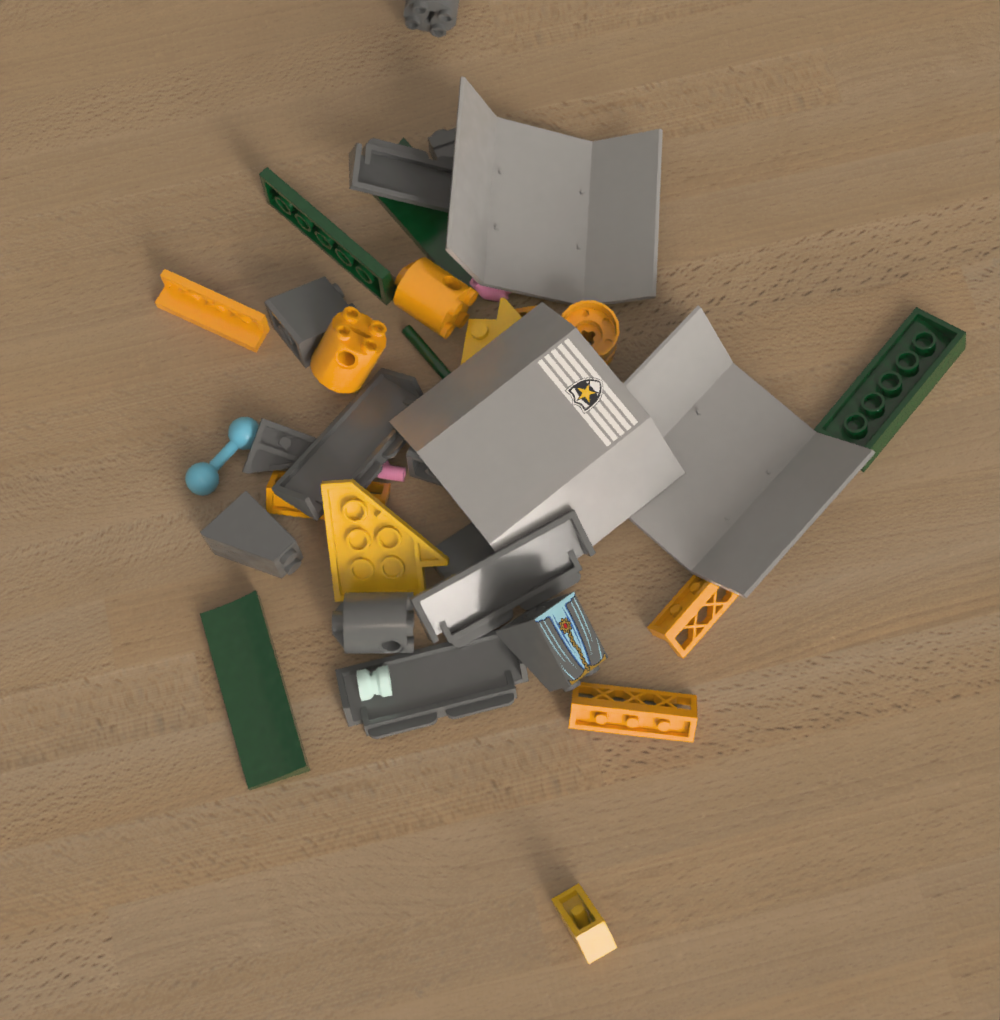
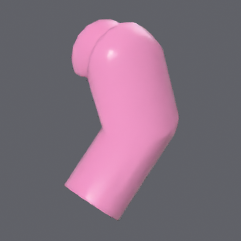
M474 278L470 281L471 287L485 300L500 302V297L508 300V295L511 294L508 291L481 286Z
M387 460L382 465V471L377 477L379 479L404 482L406 467L392 466Z

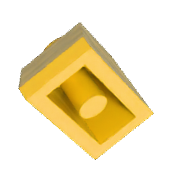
M579 883L551 899L588 964L617 948L605 920Z

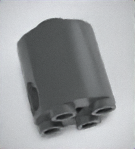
M406 0L403 13L405 26L412 30L419 29L430 32L435 37H443L446 35V31L451 30L456 25L459 0Z
M414 592L345 593L344 601L332 612V634L343 647L345 654L414 653V607L409 599L414 596Z

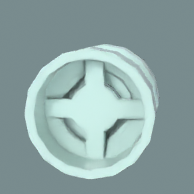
M388 665L380 666L372 673L367 669L357 670V682L361 701L372 699L374 694L381 695L382 697L393 696Z

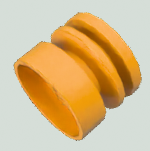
M581 300L570 305L561 316L575 326L588 342L592 341L591 346L604 362L609 365L615 355L620 334L619 321L614 311L604 303L595 300Z

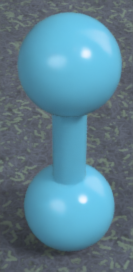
M250 417L235 419L228 429L230 441L209 463H195L188 469L185 482L192 493L205 496L216 490L219 484L218 470L238 449L248 450L251 448L259 426L258 422Z

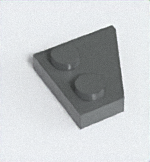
M261 418L242 472L249 474L288 469L317 438Z

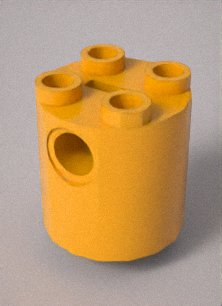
M422 257L402 268L397 275L395 285L398 287L393 301L395 306L442 338L447 339L456 326L461 329L466 324L470 316L467 311L476 301L479 293L428 258Z
M352 306L345 307L342 312L337 313L311 357L310 367L315 378L328 389L338 393L350 394L358 391L363 386L386 347L387 338L385 333L387 328L384 323L373 320Z

